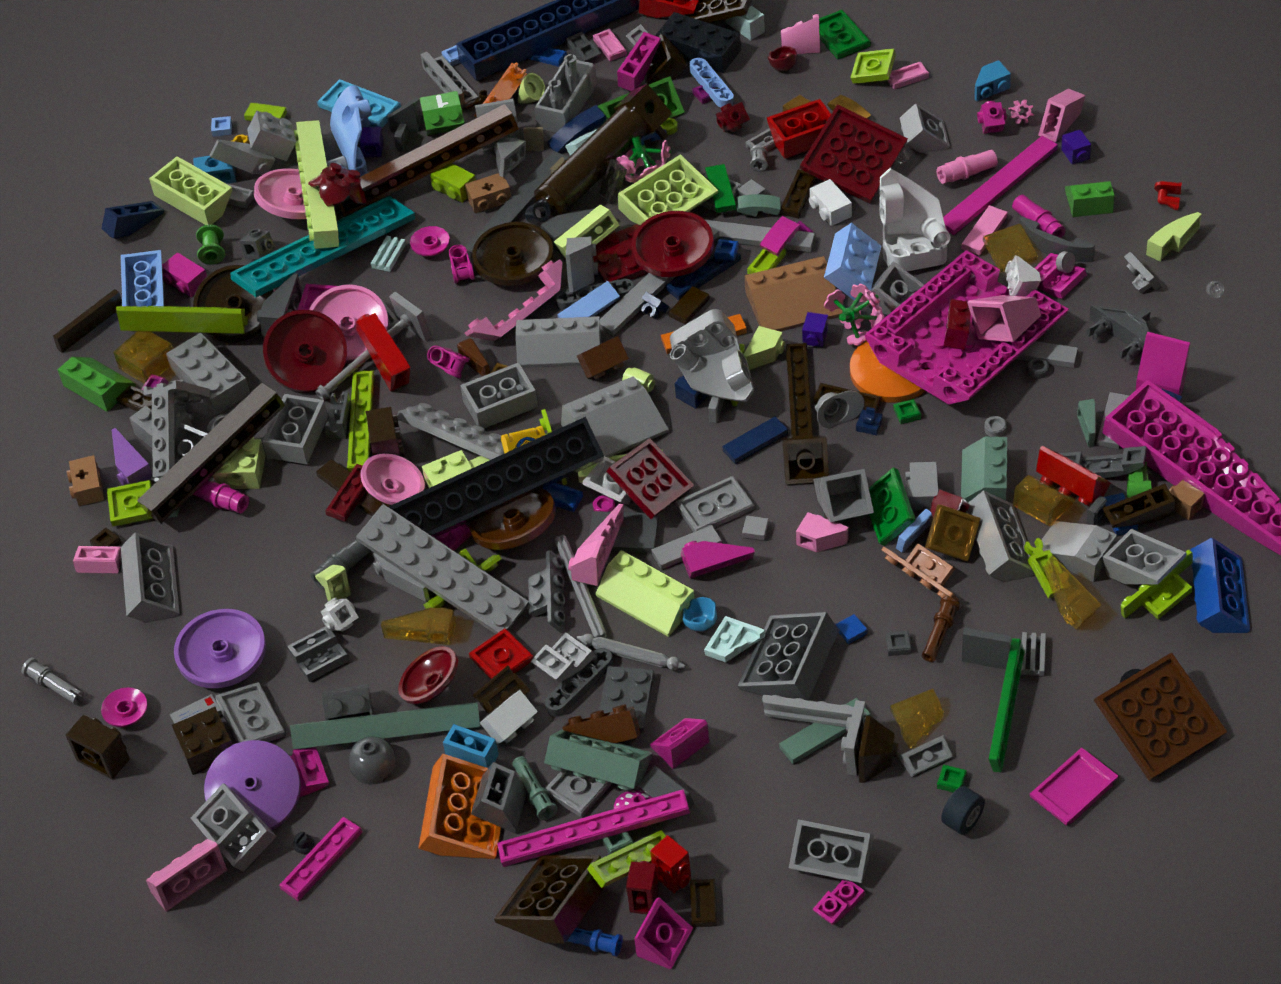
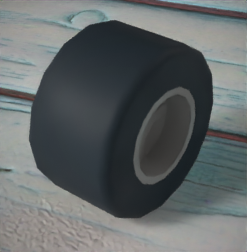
M966 786L959 787L944 806L941 815L942 823L961 835L968 833L981 817L985 806V799Z

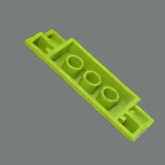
M177 306L116 307L121 331L245 334V325H248V316H245V309Z

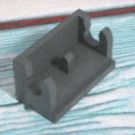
M343 391L342 400L336 399L335 393L331 394L328 421L325 424V439H346L351 400L349 392Z
M656 766L638 784V787L652 798L684 789ZM684 789L687 803L690 807L694 804L690 793Z

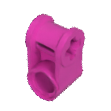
M463 245L452 246L449 249V257L454 283L457 284L458 281L465 279L475 280L466 247Z
M432 346L427 353L430 363L457 378L462 377V369L465 363L469 361V358L440 346Z

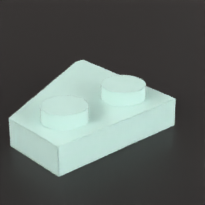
M725 616L704 649L705 655L727 662L765 637V630Z

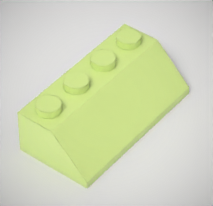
M178 156L149 178L154 196L205 225H212L223 216L233 190L231 186Z
M621 550L607 565L596 596L669 637L683 621V609H688L690 601L694 599V590Z

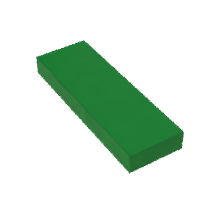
M725 164L705 167L708 181L718 190V193L712 197L716 213L736 210Z

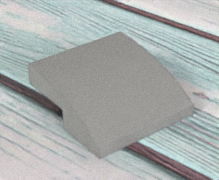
M565 633L552 648L546 644L531 662L557 682H561L583 669L596 655L578 640Z

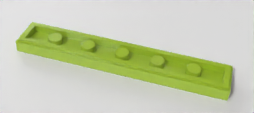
M374 371L353 372L347 470L350 473L356 464L363 465L371 455L365 411L373 410Z

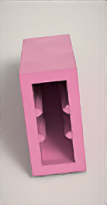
M1066 89L1049 98L1038 136H1044L1053 142H1057L1081 114L1086 95Z

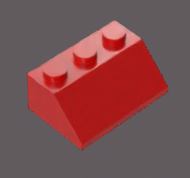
M821 99L767 117L776 148L784 159L810 150L831 115Z
M1043 445L1041 446L1036 472L1042 475L1041 480L1050 485H1053L1054 482L1059 484V490L1070 496L1072 493H1075L1079 496L1078 501L1087 506L1094 503L1099 496L1103 497L1111 484L1110 481Z

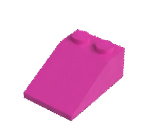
M1147 332L1136 381V390L1145 381L1149 380L1160 389L1163 388L1181 396L1185 386L1190 342Z

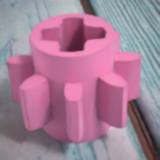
M1018 100L1014 101L1015 106L1008 108L1012 114L1009 118L1016 119V124H1020L1021 120L1024 123H1028V117L1034 116L1031 113L1033 105L1028 106L1026 104L1027 100H1022L1021 104ZM1023 108L1024 112H1022V115H1019L1018 112Z

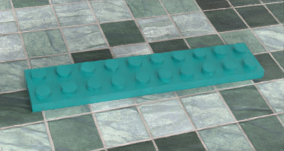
M388 196L337 221L339 247L315 249L314 242L310 241L309 235L231 272V280L254 297L261 296L281 286L294 273L298 274L299 277L415 219V212L391 196Z

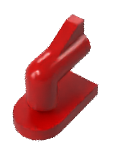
M1156 182L1154 189L1158 192V203L1178 211L1180 197L1167 196V194L1181 195L1182 183Z

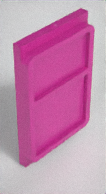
M1081 747L1034 789L1029 796L1067 826L1106 793L1119 776Z

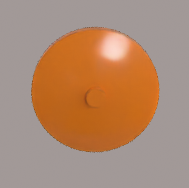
M867 340L860 344L852 354L850 377L854 386L860 392L882 397V402L887 403L908 401L925 392L924 389L879 363Z

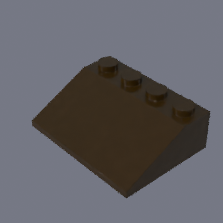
M540 856L495 916V923L544 943H566L605 888H601L587 870L589 865L601 859V856Z

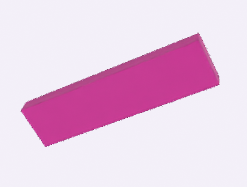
M342 817L279 884L280 889L299 902L362 834V829L345 817Z

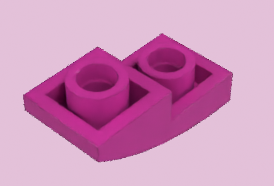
M782 216L760 243V247L779 256L786 243L791 242L800 225Z
M843 879L832 892L828 891L813 908V911L831 925H834L864 897L865 891L854 882Z

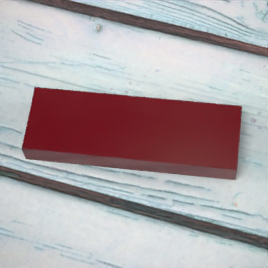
M355 465L325 510L326 516L346 522L366 491L361 481L363 465Z

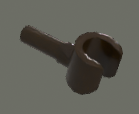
M481 90L479 98L465 104V109L483 104L488 97L487 91Z

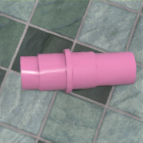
M988 150L976 155L957 157L956 160L937 167V177L942 184L960 179L966 180L969 176L996 167L998 163L997 156L993 150Z

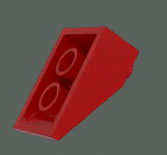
M640 0L639 13L655 18L668 17L673 12L682 15L694 14L699 0Z

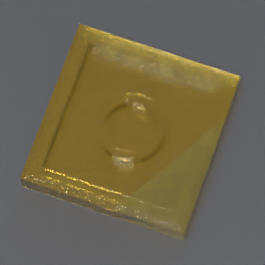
M1021 224L983 236L982 240L1000 272L1005 271L1008 262L1013 261L1015 255L1027 263L1038 258Z

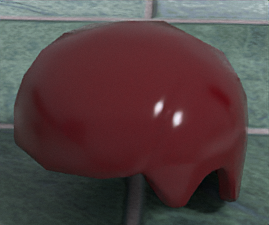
M782 46L774 51H770L768 60L775 70L786 71L795 65L797 52L795 48Z

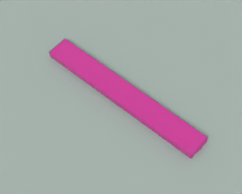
M1044 136L1038 138L943 217L946 230L953 235L959 232L989 205L994 203L1057 150L1058 144Z
M684 789L498 842L502 866H509L690 814Z

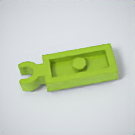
M1036 538L1034 542L1036 548L1032 547L1029 541H1027L1024 545V550L1027 554L1031 555L1028 563L1046 596L1051 598L1068 592L1070 586L1051 551H1043V542L1040 538Z

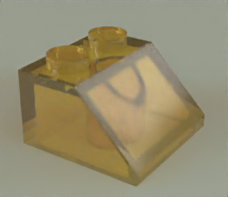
M1027 475L1015 487L1013 506L1051 526L1075 502L1076 498L1060 491L1038 477Z

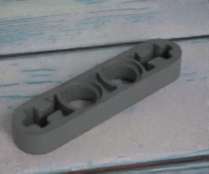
M630 279L609 282L620 295V299L617 301H620L634 288V283ZM604 283L588 285L575 292H569V289L559 291L556 294V305L560 310H565L580 300V296L589 294Z
M596 649L594 651L596 656L591 662L573 676L565 679L547 696L545 706L549 715L553 717L563 715L607 672L608 666L613 665L612 654L608 649ZM585 671L593 673L590 678L581 677V674ZM570 686L578 688L574 693H567L565 690Z

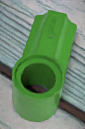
M1145 462L1142 468L1127 474V498L1152 489L1151 480H1148L1147 462Z

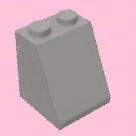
M865 469L813 479L817 500L829 522L874 513Z

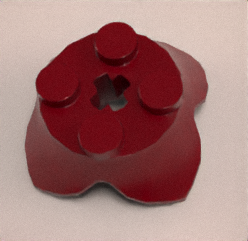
M331 163L317 177L308 182V185L311 187L318 186L320 188L319 194L326 206L340 204L348 196H350V200L357 204H366V196L361 187V179L359 178L360 172L356 170H348L342 168L337 163Z

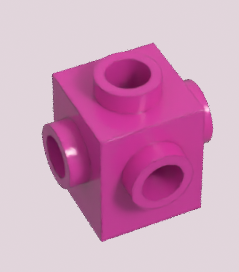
M985 102L981 105L980 111L977 112V120L979 124H982L983 134L1003 131L1007 114L1006 109H1002L1001 102Z

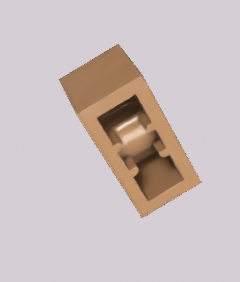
M499 173L465 184L467 199L474 213L505 204L511 197L510 187L505 177L499 176Z
M92 455L69 461L70 470L67 471L69 483L73 484V486H69L72 499L76 498L79 506L103 501L102 482L95 456Z

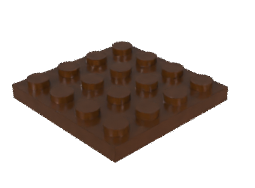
M1172 652L1094 699L1100 711L1149 781L1227 733L1225 727Z

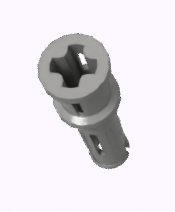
M29 658L22 666L21 673L25 677L30 676L39 686L46 685L71 701L74 705L82 701L84 697L82 691L54 675L50 667L42 666L36 658Z

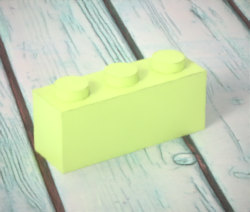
M599 205L555 240L554 243L563 257L566 258L567 238L591 237L592 244H597L620 225L609 209Z

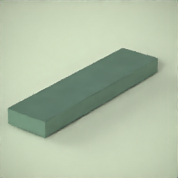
M855 698L852 701L846 703V705L854 707L855 701L859 700ZM864 708V712H866V715L870 716L869 711L866 708ZM813 723L779 743V748L790 762L794 764L848 731H846V727Z

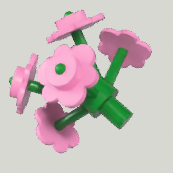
M639 136L632 138L635 148L630 149L626 156L623 155L616 159L618 162L617 168L622 171L621 176L625 177L626 181L635 183L637 180L663 166L671 153L670 146H667V140H664L662 143V149H652L642 145ZM647 152L661 153L662 159L654 161ZM639 165H645L646 169H644L643 173L637 175L635 172Z
M864 284L852 286L850 294L855 300L848 308L843 306L845 294L839 289L829 294L824 303V307L831 312L836 308H840L843 311L839 315L840 322L844 324L846 329L852 328L854 335L847 337L848 345L859 346L866 341L865 334L868 331L858 332L857 330L861 327V322L864 319L870 321L871 328L884 319L882 307L879 306V296L875 292H871ZM863 301H864L863 304H861L860 306L856 307V305L858 304V302H863ZM869 304L873 306L870 315L860 314L861 310Z

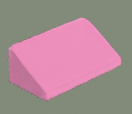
M78 546L73 559L76 572L118 573L120 569L121 547Z

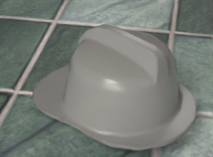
M852 390L839 394L827 393L815 405L817 420L825 428H831L850 421L861 413L864 407V399L860 393Z

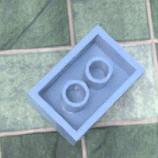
M850 223L835 233L824 278L855 300L850 294L853 285L864 284L869 290L872 288L881 245L853 223Z

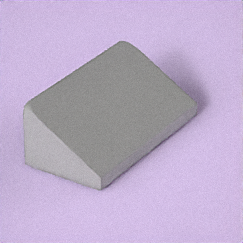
M944 735L898 757L912 777L954 756Z

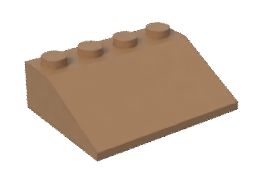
M824 256L745 275L746 295L759 326L776 331L800 327L804 325L807 312L826 314L828 319L839 317L842 313L840 308H836L831 312L824 307L827 296L836 290L835 286L824 278L827 267Z

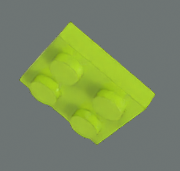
M895 49L859 52L851 74L852 83L889 80L896 57Z
M150 480L107 489L112 527L152 518L137 501L152 487Z

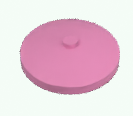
M277 169L269 171L257 179L254 186V198L260 207L271 214L283 218L307 219L299 169Z
M341 285L333 287L322 293L309 309L327 315L342 330L347 343L345 364L352 363L367 350L356 330V321L361 316L376 313L386 330L388 331L389 318L382 300L374 292L362 286Z

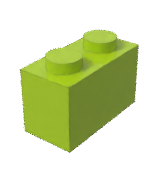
M453 163L430 174L432 188L462 203L467 199L465 184L476 181L474 174Z

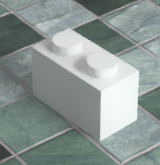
M831 179L810 188L809 203L811 207L815 208L820 213L821 218L824 221L826 220L830 226H834L852 217V202Z
M519 690L484 718L480 724L492 738L496 739L497 744L503 741L508 743L517 736L515 731L520 726L524 729L534 721L532 716L538 711Z

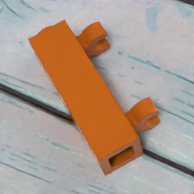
M517 62L511 63L483 104L510 99L521 84L522 79L527 75V70H522L518 67Z

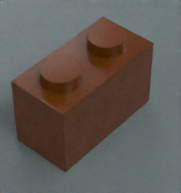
M618 336L577 355L586 377L594 376L595 379L606 375L605 370L611 367L614 371L624 366L623 361L629 359Z

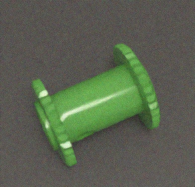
M210 224L200 227L196 232V237L203 246L197 252L198 259L208 265L220 263L225 258V250L219 245V242L224 239V232L216 225Z

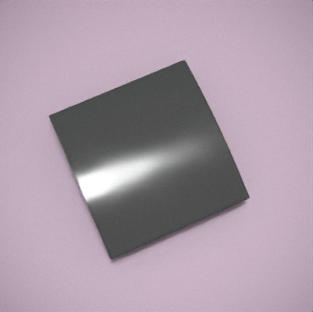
M326 626L287 646L293 659L309 682L350 661L334 633Z

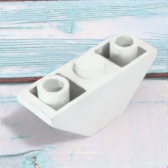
M1016 255L1013 261L1008 262L1005 272L1007 273V289H1009L1010 296L1026 297L1031 291L1037 289L1041 279L1040 273Z

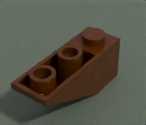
M626 704L612 708V712L604 713V710L590 713L591 717L582 719L581 715L571 717L562 727L564 731L612 743L638 738L641 734L634 706L627 708Z

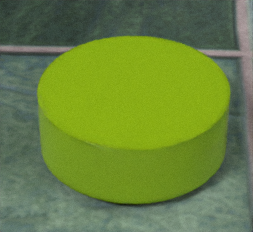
M668 118L661 127L666 129L668 135H672L678 130V123L675 119Z

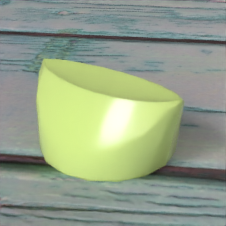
M535 73L525 75L520 84L518 103H532L542 97L545 92V85L540 76Z

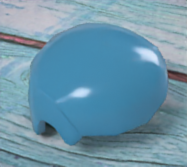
M694 598L690 601L688 609H683L684 625L693 631H706L716 623V603L710 598Z

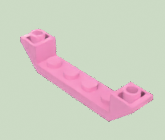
M560 259L555 263L549 261L542 267L544 271L538 276L545 286L537 291L539 296L535 299L531 296L522 303L524 307L520 311L516 308L509 313V319L506 322L502 319L493 326L487 317L482 320L476 318L468 325L470 329L465 332V335L495 341L516 326V320H523L560 291L562 261Z

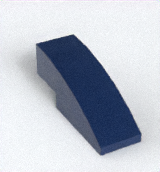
M597 105L583 111L559 129L547 142L548 146L552 151L560 154L567 152L565 146L578 137L598 129L606 121L605 114Z

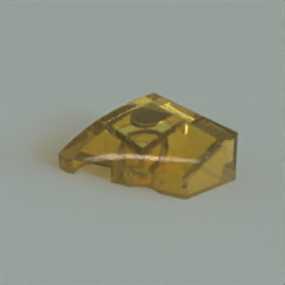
M934 689L890 705V711L899 724L901 735L910 750L917 746L919 739L923 735L926 736L931 731L932 725L937 724L944 715Z

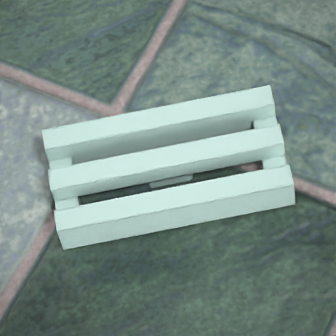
M386 236L371 262L372 268L390 272L406 245L405 239L398 241L396 237L391 239V236ZM397 246L396 249H395V251L393 252V254H392V256H391V253H392L394 247Z

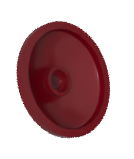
M440 646L418 656L407 667L400 679L398 691L401 698L410 704H420L440 695L450 685L457 672L458 657L456 653L449 647Z

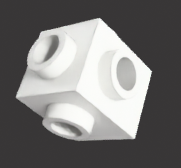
M333 598L325 604L326 608L321 611L323 623L328 629L345 631L353 625L352 622L359 618L353 604L347 599L337 600Z

